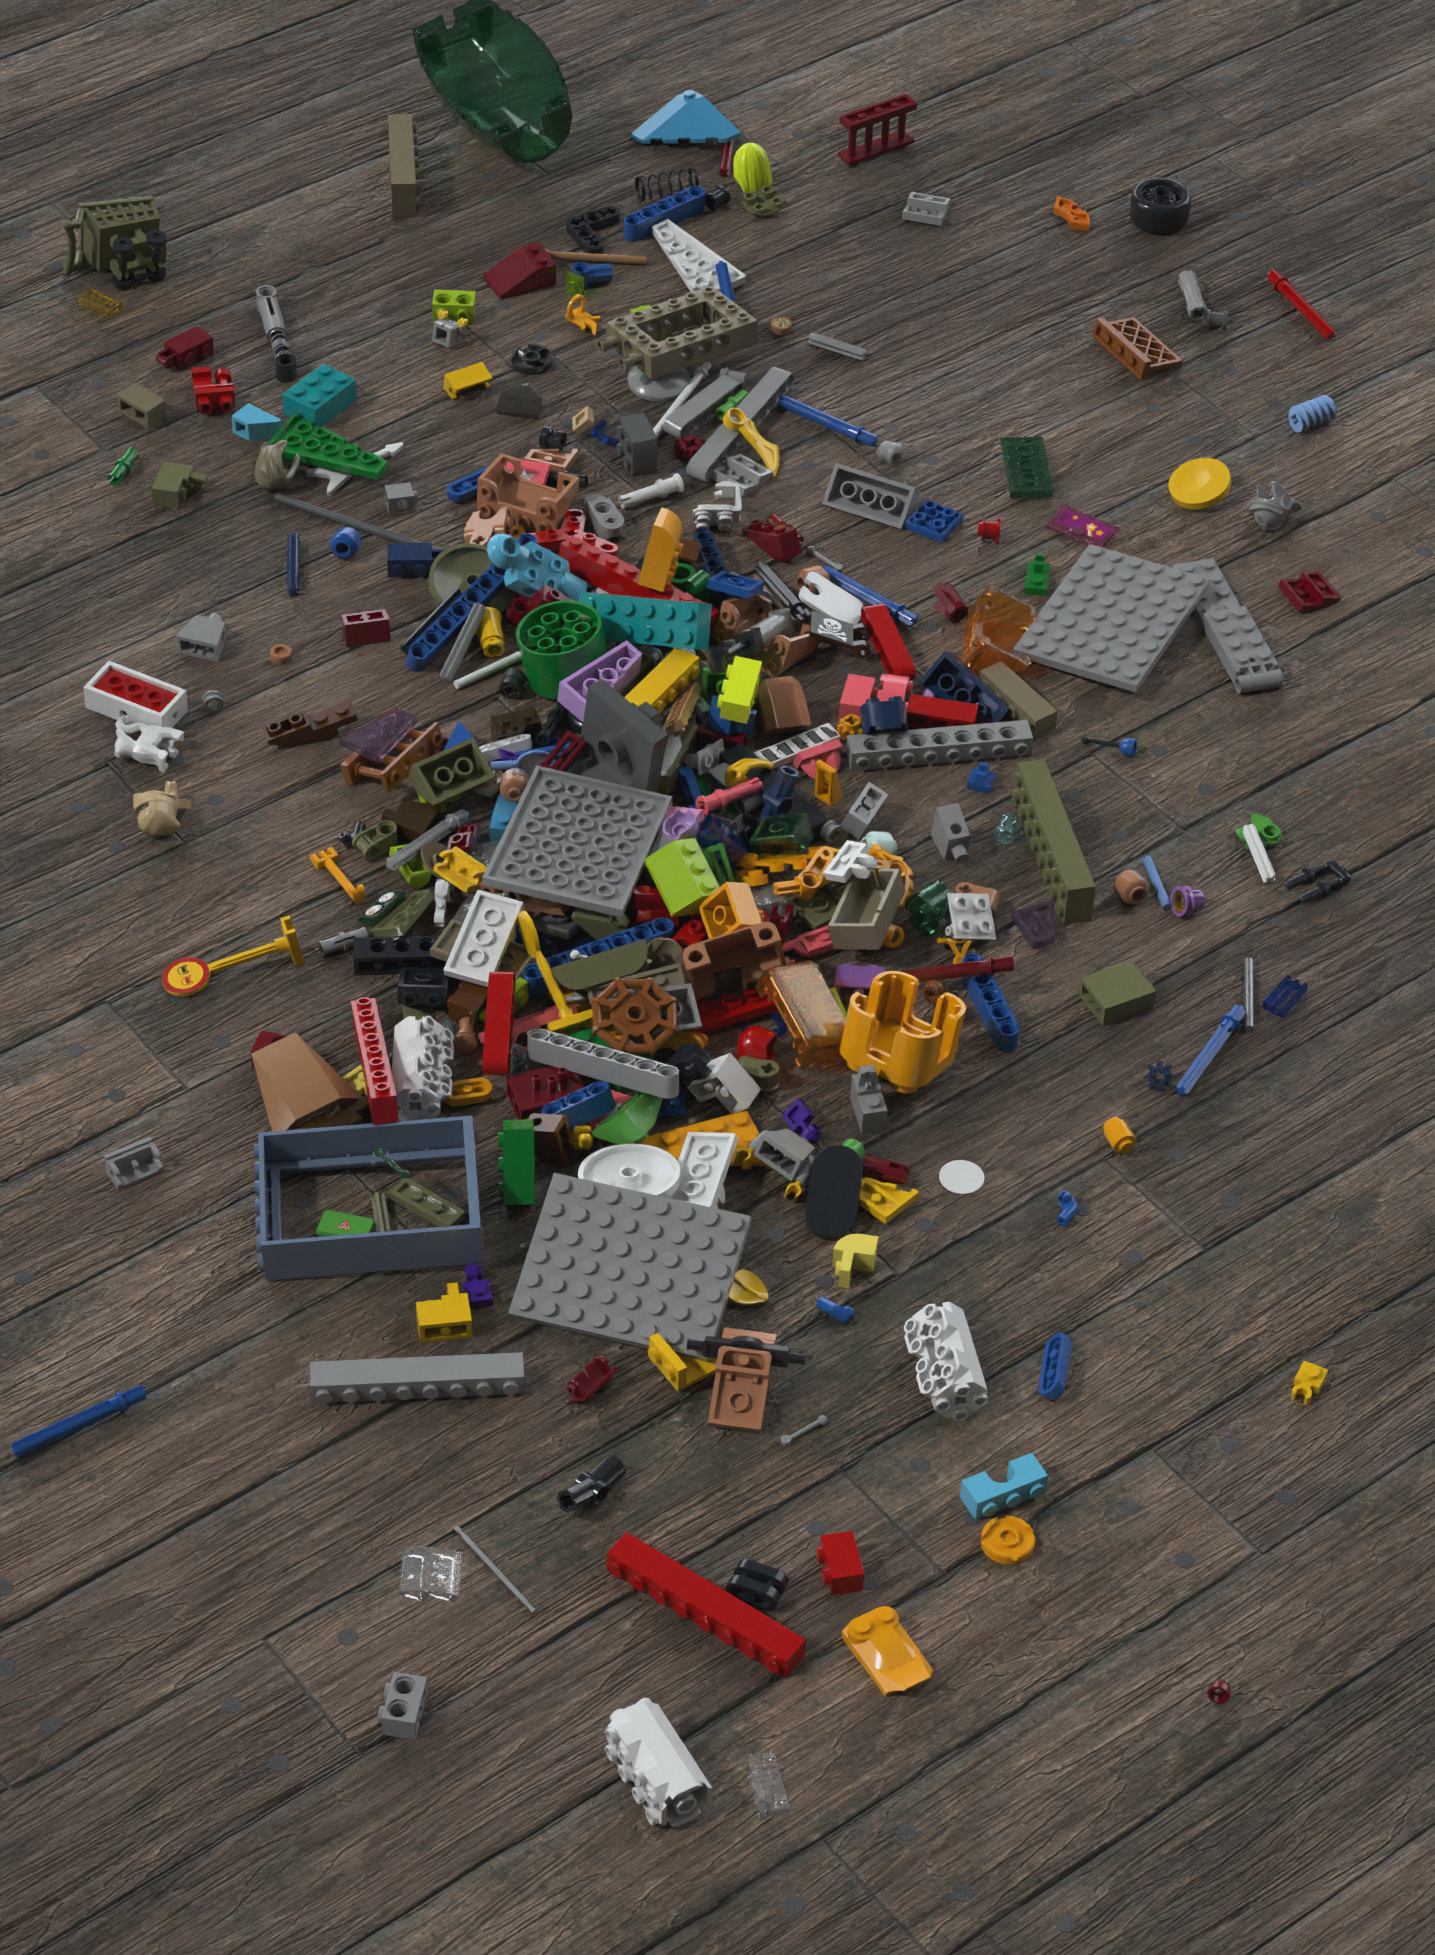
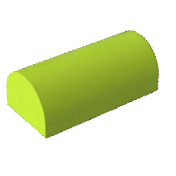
M406 845L390 847L389 855L392 856ZM417 855L398 868L410 887L414 889L422 888L431 878V872L423 864L420 855Z

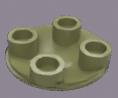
M764 186L760 190L744 194V207L755 215L768 216L775 214L784 205L782 196L775 192L772 186Z

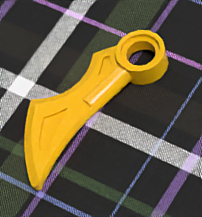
M734 407L730 408L723 417L724 425L732 431H740L760 455L767 469L773 471L771 478H774L777 474L780 460L778 445L765 440L758 433L755 423L746 418L742 410ZM730 416L737 418L739 422L733 421Z

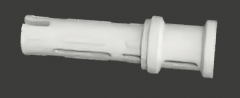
M676 473L671 478L665 480L658 479L654 485L620 495L618 500L619 503H623L621 508L626 509L656 497L666 498L668 494L676 491L679 493L683 492L684 484L681 476Z

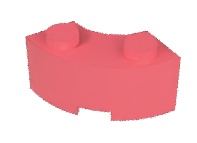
M882 674L880 678L881 688L878 690L877 698L881 702L889 701L888 698L902 696V701L906 703L907 711L909 703L906 702L907 694H912L913 681H909L910 677Z

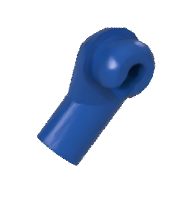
M1067 1190L1060 1192L1058 1195L1062 1212L1056 1218V1221L1063 1227L1068 1225L1079 1210L1074 1196H1071V1192Z
M820 1297L817 1300L816 1306L818 1309L841 1323H848L855 1316V1312L850 1306L843 1308L825 1297Z

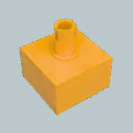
M726 882L698 906L709 939L764 922L765 918L764 915H759L764 912L757 910L748 883Z

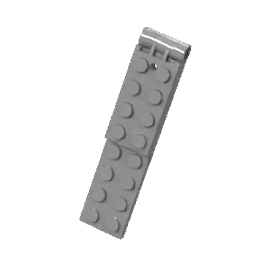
M1214 558L1172 565L1174 569L1210 579V587L1193 612L1232 680L1237 693L1241 694L1282 687L1283 675L1281 670L1278 669L1279 664L1246 606H1240Z

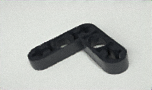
M607 206L568 218L566 231L585 253L603 254L604 243L594 231L617 224L620 221V210L615 206Z

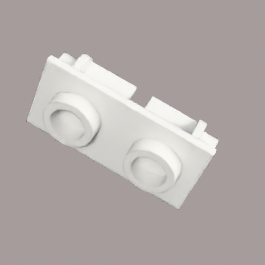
M723 739L706 745L704 749L696 754L688 755L685 761L686 765L691 768H697L698 775L719 765V753L725 751Z

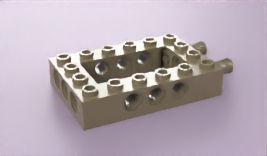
M709 286L693 293H687L685 296L670 299L667 302L652 305L650 308L634 311L632 314L617 317L612 321L606 322L607 337L596 341L599 352L603 353L614 349L623 356L618 360L619 366L623 371L635 366L650 379H655L758 343V320L716 288ZM703 319L711 323L692 331H686L675 337H668L660 342L654 340L677 331L680 332L694 325L698 326L703 323Z

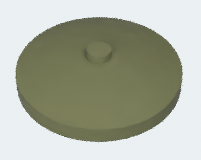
M472 543L458 544L447 548L436 557L429 572L428 586L430 594L438 606L454 589L458 588L464 593L493 564L488 557L487 546ZM505 587L486 607L496 608L502 616L507 612V607L512 606V600L515 599L516 592Z

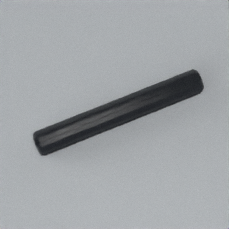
M458 588L454 589L401 644L400 650L405 655H408L410 646L463 592Z

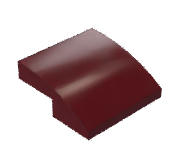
M1320 571L1301 572L1299 579H1281L1278 585L1299 613L1326 608L1339 602L1341 599L1340 595Z

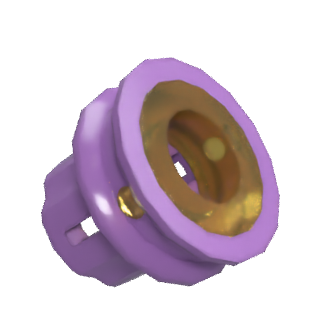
M1176 886L1170 896L1171 908L1178 917L1190 916L1194 910H1202L1205 901L1202 891L1192 890L1189 886Z

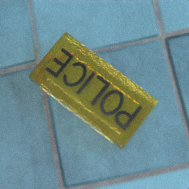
M91 288L76 298L77 304L108 318L122 309L121 301Z

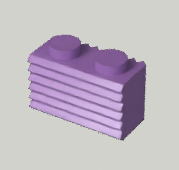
M850 963L836 964L835 988L840 1000H850L855 992L868 997L874 977L885 972V967H878L876 965L856 966Z

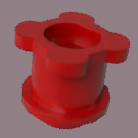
M997 518V522L985 521L983 519V523H978L977 536H981V540H984V538L995 539V544H998L1001 518Z

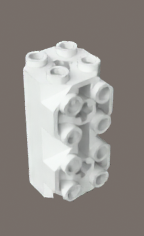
M408 1016L395 1025L392 1077L397 1096L398 1118L402 1121L435 1118L440 1114L441 1102L451 1096L452 1080L450 1077L452 1076V1071L446 1064L453 1060L454 1044L452 1041L454 1036L448 1028H444L431 1016L422 1017L419 1020H415V1016Z
M943 1302V1307L928 1304L914 1314L912 1318L908 1319L904 1325V1331L906 1332L904 1337L909 1353L920 1359L916 1365V1371L918 1372L916 1379L920 1392L931 1398L934 1411L948 1419L953 1418L955 1421L966 1420L968 1416L988 1403L987 1386L963 1309L951 1302Z
M643 1698L634 1705L614 1711L610 1716L611 1723L605 1729L609 1743L605 1746V1751L611 1762L615 1761L617 1764L619 1775L623 1782L634 1781L636 1787L632 1788L633 1797L637 1804L642 1803L649 1823L651 1825L657 1823L666 1825V1822H669L671 1827H678L696 1819L701 1814L699 1808L703 1804L708 1807L712 1802L713 1788L659 1705L652 1703L649 1698Z

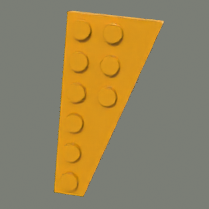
M745 1110L651 1135L639 1144L665 1150L678 1161L688 1132L736 1133L738 1142L729 1166H742L744 1159H740L735 1163L736 1152L742 1148L748 1149L747 1145L759 1135V1132L748 1111ZM753 1154L751 1155L750 1166L746 1168L751 1169L752 1166H765V1169H773Z

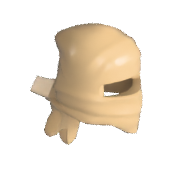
M175 781L172 783L166 782L165 792L151 790L133 795V808L137 816L138 826L145 834L150 836H168L177 832L180 828V823L176 819L177 809H191L192 800L179 799L177 797V783ZM144 805H149L144 810H141Z

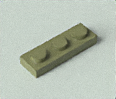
M404 1177L389 1192L391 1200L438 1227L457 1226L466 1218L465 1210L407 1177Z

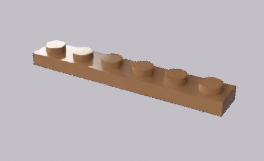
M697 681L677 695L663 725V728L669 733L668 737L671 735L677 737L685 731V726L688 724V719L691 717L690 714L694 711L693 708L697 704L696 701L700 698L699 694L702 690Z

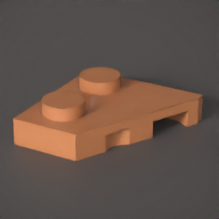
M531 449L524 460L550 464L551 470L563 472L564 470L568 471L578 458L579 449H572L571 453H559V449Z

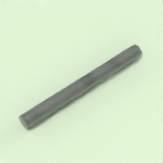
M1251 957L1244 959V1010L1246 1011L1244 1027L1248 1033L1254 1031V961Z

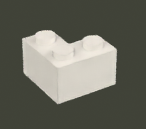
M731 1053L711 1060L707 1064L712 1071L706 1079L692 1081L687 1087L699 1102L717 1097L731 1114L748 1109L761 1090Z

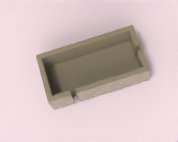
M868 869L870 875L866 879L851 875L828 925L834 949L880 950L885 939V933L888 932L905 894L900 869L878 870L883 891H880L875 869Z

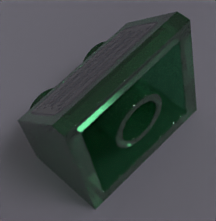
M807 813L762 817L750 839V845L762 853L772 852L774 854L792 850L800 852L808 849L814 836Z

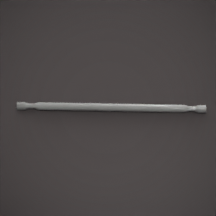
M458 1525L455 1526L454 1530L462 1536L464 1541L517 1598L529 1608L530 1612L535 1614L537 1610L529 1604L528 1600L478 1546L462 1532V1529Z

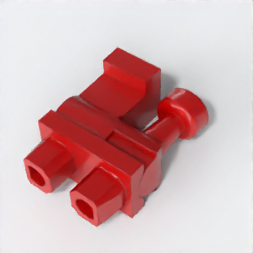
M210 367L191 368L197 411H201L202 414H210L212 410L221 409L223 412H231L232 408H235L233 383H230L232 380L231 372L225 368L218 369L214 374L217 384H212Z

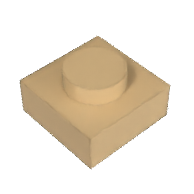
M588 406L572 418L573 432L578 436L584 431H588L594 424V413Z

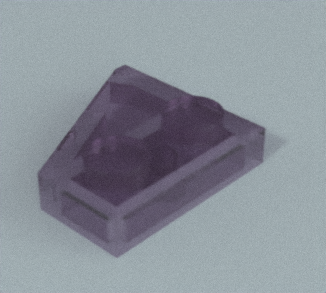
M1053 899L1012 912V921L1032 949L1054 943L1055 915Z

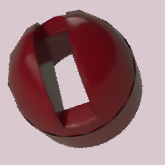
M1223 1679L1214 1680L1209 1686L1208 1698L1216 1704L1227 1703L1231 1695V1685Z

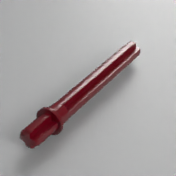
M989 957L988 960L900 970L899 972L910 974L921 983L928 982L929 980L937 981L986 974L995 976V973L1014 971L1015 963L1013 957L996 959Z

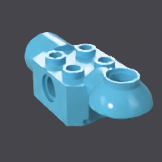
M504 533L496 534L490 538L487 545L488 557L498 568L507 569L504 581L505 586L522 596L531 598L546 584L576 601L580 599V592L587 591V582L571 574L569 562L532 541L521 546L516 539Z

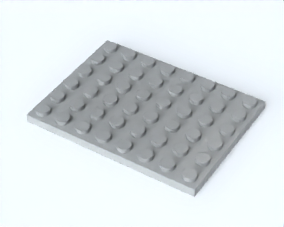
M1089 544L1013 648V656L1137 692L1210 587V579Z
M536 765L482 877V885L622 917L645 866L644 860L649 856L671 806L672 796Z
M554 1173L508 1314L512 1318L648 1349L649 1337L659 1333L677 1355L709 1362L710 1358L703 1357V1351L687 1350V1340L689 1338L704 1341L706 1336H717L752 1218L749 1215Z

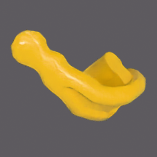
M743 758L727 769L725 783L729 788L749 781L746 773L750 769L761 767L771 770L774 765L769 760Z
M583 1124L581 1126H574V1129L571 1130L575 1150H589L593 1146L594 1136L591 1134V1126Z

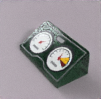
M385 890L357 920L374 928L405 901V891Z

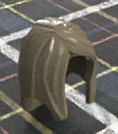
M281 440L275 445L265 442L261 446L255 465L254 476L262 489L275 491L285 487L291 481L300 465L301 457L296 454L292 467L289 469L284 468L282 453L287 446V441Z
M660 937L653 939L647 944L645 963L639 970L629 974V976L681 963L683 966L682 947L670 938L664 939Z

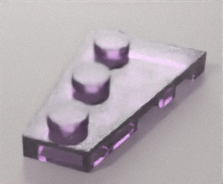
M396 708L341 737L340 745L379 763L415 726L417 716Z

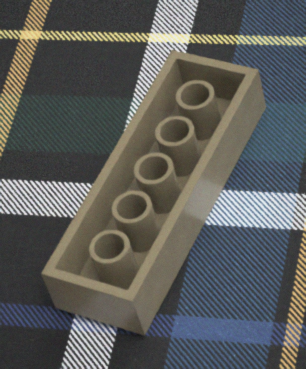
M412 114L388 115L392 218L416 217V209H420L416 122H412Z

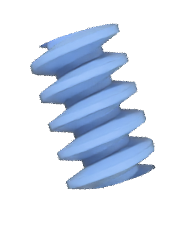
M1322 395L1291 407L1288 414L1289 423L1292 429L1299 433L1302 430L1309 429V427H1315L1316 424L1320 425L1323 422H1328L1329 419H1335L1337 409L1330 397Z

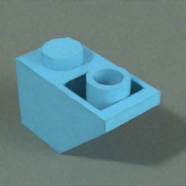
M249 403L232 415L233 433L248 441L272 439L282 427L281 419Z

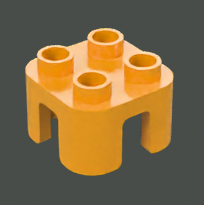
M886 971L874 977L868 997L859 992H855L851 996L840 1044V1054L847 1060V1065L852 1070L858 1072L859 1066L874 1065L877 1076L888 1080L894 1090L901 1093H914L919 1087L927 1085L953 1063L966 1006L960 998L945 992L937 999L932 1025L924 1022L913 1014L919 980L904 972Z

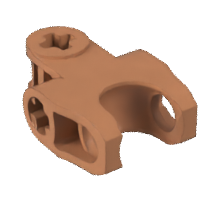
M509 505L500 507L497 514L489 519L483 515L482 510L473 512L464 529L465 542L487 546L490 538L496 534L504 533L512 536L514 532V516Z

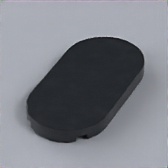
M833 1145L821 1150L814 1158L805 1212L806 1223L817 1237L824 1240H838L844 1237L845 1234L851 1232L857 1221L863 1164L860 1156L847 1146Z

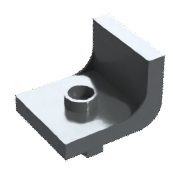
M600 679L588 687L580 738L586 741L588 746L568 769L567 773L657 793L669 735L660 723L659 712L647 702L640 706L630 703L607 682Z

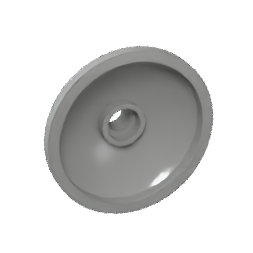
M635 366L628 374L630 390L637 396L651 401L676 399L691 380L690 374L685 368L655 379H650Z

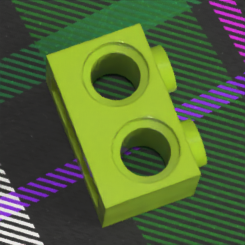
M434 289L432 302L433 321L438 320L437 313L444 309L448 311V316L445 320L451 319L457 322L459 319L464 318V320H468V323H474L476 291Z

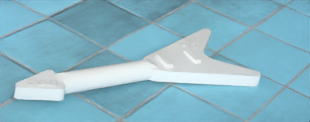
M403 443L386 445L385 449L373 454L381 458H386L390 455L394 457L404 448ZM323 467L306 470L308 477L330 479L327 487V496H331L353 476L349 473Z

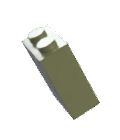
M1132 960L1081 977L1079 996L1102 1026L1153 1009L1156 990L1146 980L1142 970L1137 968Z

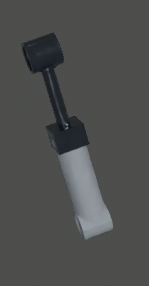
M783 608L772 611L768 614L769 617L755 625H751L749 629H742L734 633V639L724 641L723 645L705 650L710 672L712 674L727 671L728 664L732 665L731 657L738 654V656L759 653L765 649L764 645L771 642L774 636L794 632L795 628L790 609Z

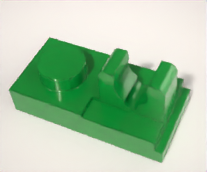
M1036 554L1035 562H1028L1024 594L1047 595L1050 564L1044 563V555Z

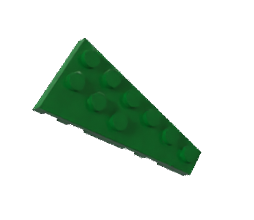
M294 412L268 442L271 445H275L281 440L287 441V446L282 453V457L294 461L296 454L301 457L300 462L370 479L379 480L389 468L387 460L372 452L360 450L359 445L355 443L351 445L347 443L344 437L331 430L315 426L314 421L302 419L301 415L297 412Z

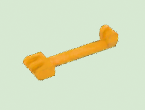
M332 847L326 849L327 854L322 850L318 852V856L315 853L310 855V860L317 870L326 867L356 904L363 902L366 895L363 884L357 885L356 890L335 864L339 862V857Z

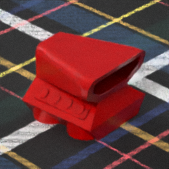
M650 886L635 887L624 912L629 915L630 919L627 929L658 918H668L673 921L675 932L679 926L678 916L671 917L658 888Z

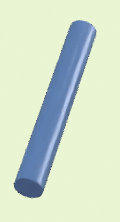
M1145 856L1142 859L1162 909L1168 911L1172 905L1151 856Z

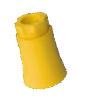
M485 607L486 611L476 630V634L485 656L493 658L501 656L505 651L501 613L496 608Z

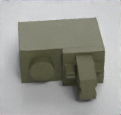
M163 462L152 487L153 506L179 509L181 502L185 501L186 496H189L191 490L206 491L208 486L207 475L193 472L192 465Z

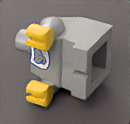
M443 309L437 313L438 320L434 322L432 341L450 348L463 336L468 320H464V318L459 319L457 322L451 319L445 320L448 316V311Z

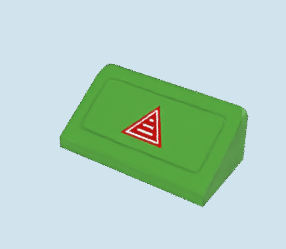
M326 1210L317 1227L316 1234L320 1236L373 1233L374 1220L367 1217Z

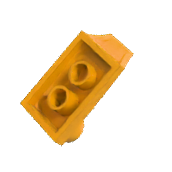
M888 1606L878 1607L853 1619L842 1630L841 1638L885 1697L898 1691H906L932 1678L934 1670L899 1623V1615L893 1608Z

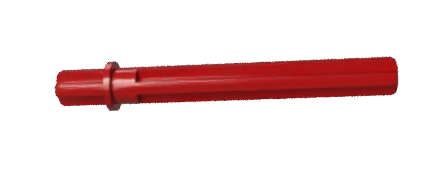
M1271 270L1267 273V278L1274 285L1275 291L1283 294L1327 340H1331L1336 336L1334 329L1288 283L1286 277H1282L1276 270Z

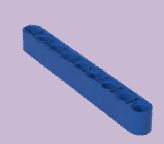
M528 533L522 534L517 539L521 546L530 541L538 544L537 538ZM492 564L410 646L406 659V665L410 670L415 672L422 671L461 632L473 605L479 603L486 607L506 587L504 575L507 569L504 570Z

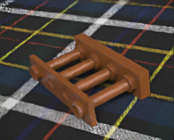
M394 714L340 764L346 784L354 785L363 776L381 779L385 793H390L408 776L413 764L426 759L444 742L439 723L434 722L423 732L406 728L403 715ZM404 737L416 739L411 745L400 742ZM390 750L402 752L398 757L386 755ZM377 763L388 765L384 770L372 768Z

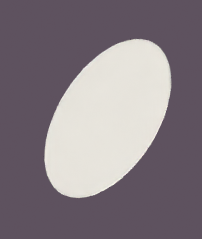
M955 1160L941 1168L939 1180L949 1191L967 1194L978 1190L983 1185L984 1173L979 1166L970 1161Z

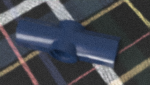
M780 766L773 786L764 792L762 802L765 805L758 820L762 826L761 834L775 836L782 816L791 810L793 800L790 796L799 777V772L796 769Z

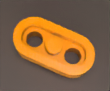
M762 869L751 871L738 870L735 871L736 875L733 876L735 882L748 883L749 886L769 883L768 874H763Z
M485 1078L453 1081L451 1096L445 1099L444 1102L450 1106H462L488 1101L492 1097V1083Z

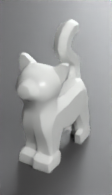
M119 717L115 725L118 737L115 742V756L123 759L133 758L141 763L156 765L159 771L164 773L169 767V764L165 762L167 756L169 755L170 758L175 759L179 754V751L175 748V742L183 741L184 732L169 727L147 725L140 722L125 725L126 717ZM138 731L142 732L137 741L126 735Z

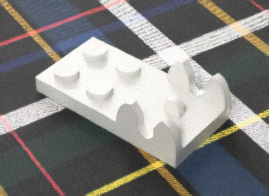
M477 890L444 967V975L488 987L489 972H497L509 942L513 943L516 939L518 912L524 911L523 902Z
M688 1132L678 1159L681 1177L680 1185L669 1198L717 1209V1203L725 1204L723 1183L738 1142L736 1133Z

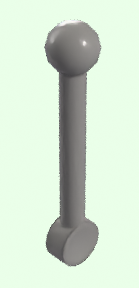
M813 546L807 547L806 551L808 554H813L835 570L842 571L843 566L841 564H835L815 551Z
M820 1415L817 1421L792 1435H783L781 1437V1445L787 1447L793 1439L819 1425H826L828 1418L825 1415Z

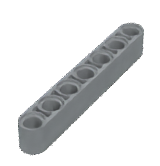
M533 1029L527 1033L528 1058L533 1061L557 1068L564 1067L574 1073L661 1098H674L679 1094V1069L674 1066L545 1029Z

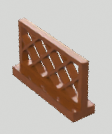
M1103 317L1096 319L1092 337L1140 380L1147 379L1149 372L1182 365L1183 360L1135 317L1108 322Z

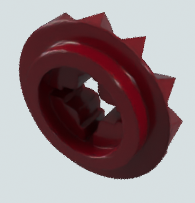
M681 436L680 439L675 440L673 450L678 457L691 460L706 442L705 439H699V436Z

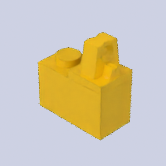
M457 1282L447 1283V1295H441V1300L416 1302V1320L420 1343L472 1338V1319L468 1293L459 1294Z

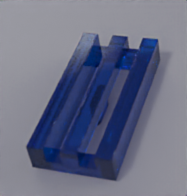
M1287 975L1263 1001L1262 1008L1284 1018L1307 992L1308 984L1300 985V980L1295 979L1292 981V976ZM1294 990H1297L1296 993L1288 1000V1002L1279 1010L1278 1008L1282 1003H1284L1288 999V996Z

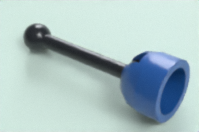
M1087 735L1081 739L1082 743L1086 745L1093 743L1118 747L1122 754L1130 757L1135 756L1137 749V739L1125 738L1120 743L1091 739Z

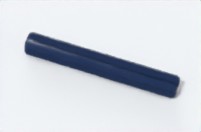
M289 533L287 535V593L290 596H297L299 594L300 540L298 533Z

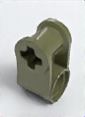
M389 820L381 821L377 825L356 834L352 840V846L363 853V858L366 861H374L388 853L390 847L398 846L397 826Z
M741 1056L738 1059V1063L760 1087L761 1092L774 1093L780 1088V1081L777 1078L779 1065L775 1061L749 1056Z

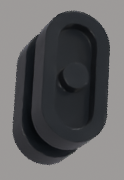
M742 1559L738 1562L734 1575L730 1577L725 1590L750 1606L765 1611H773L777 1607L781 1598L780 1595L784 1593L789 1579L785 1572L779 1568L758 1563L753 1559Z

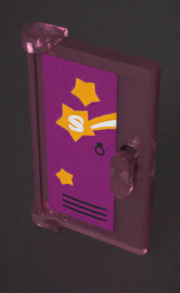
M1063 502L1059 506V511L1047 523L1045 528L1087 546L1091 544L1104 548L1113 536H1117L1121 526L1110 524L1074 509Z

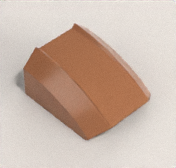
M792 676L765 679L759 685L757 701L764 736L779 732L808 730L810 728V716L800 682Z

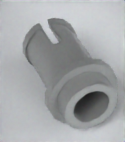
M729 367L722 368L719 377L728 375L744 385L747 378L746 373L729 370Z

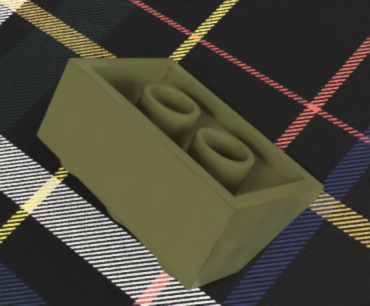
M688 724L685 726V731L677 737L673 735L668 737L657 793L669 794L679 775V769L684 766L686 757L692 751L698 725Z
M473 737L413 764L408 774L418 794L433 806L496 777Z

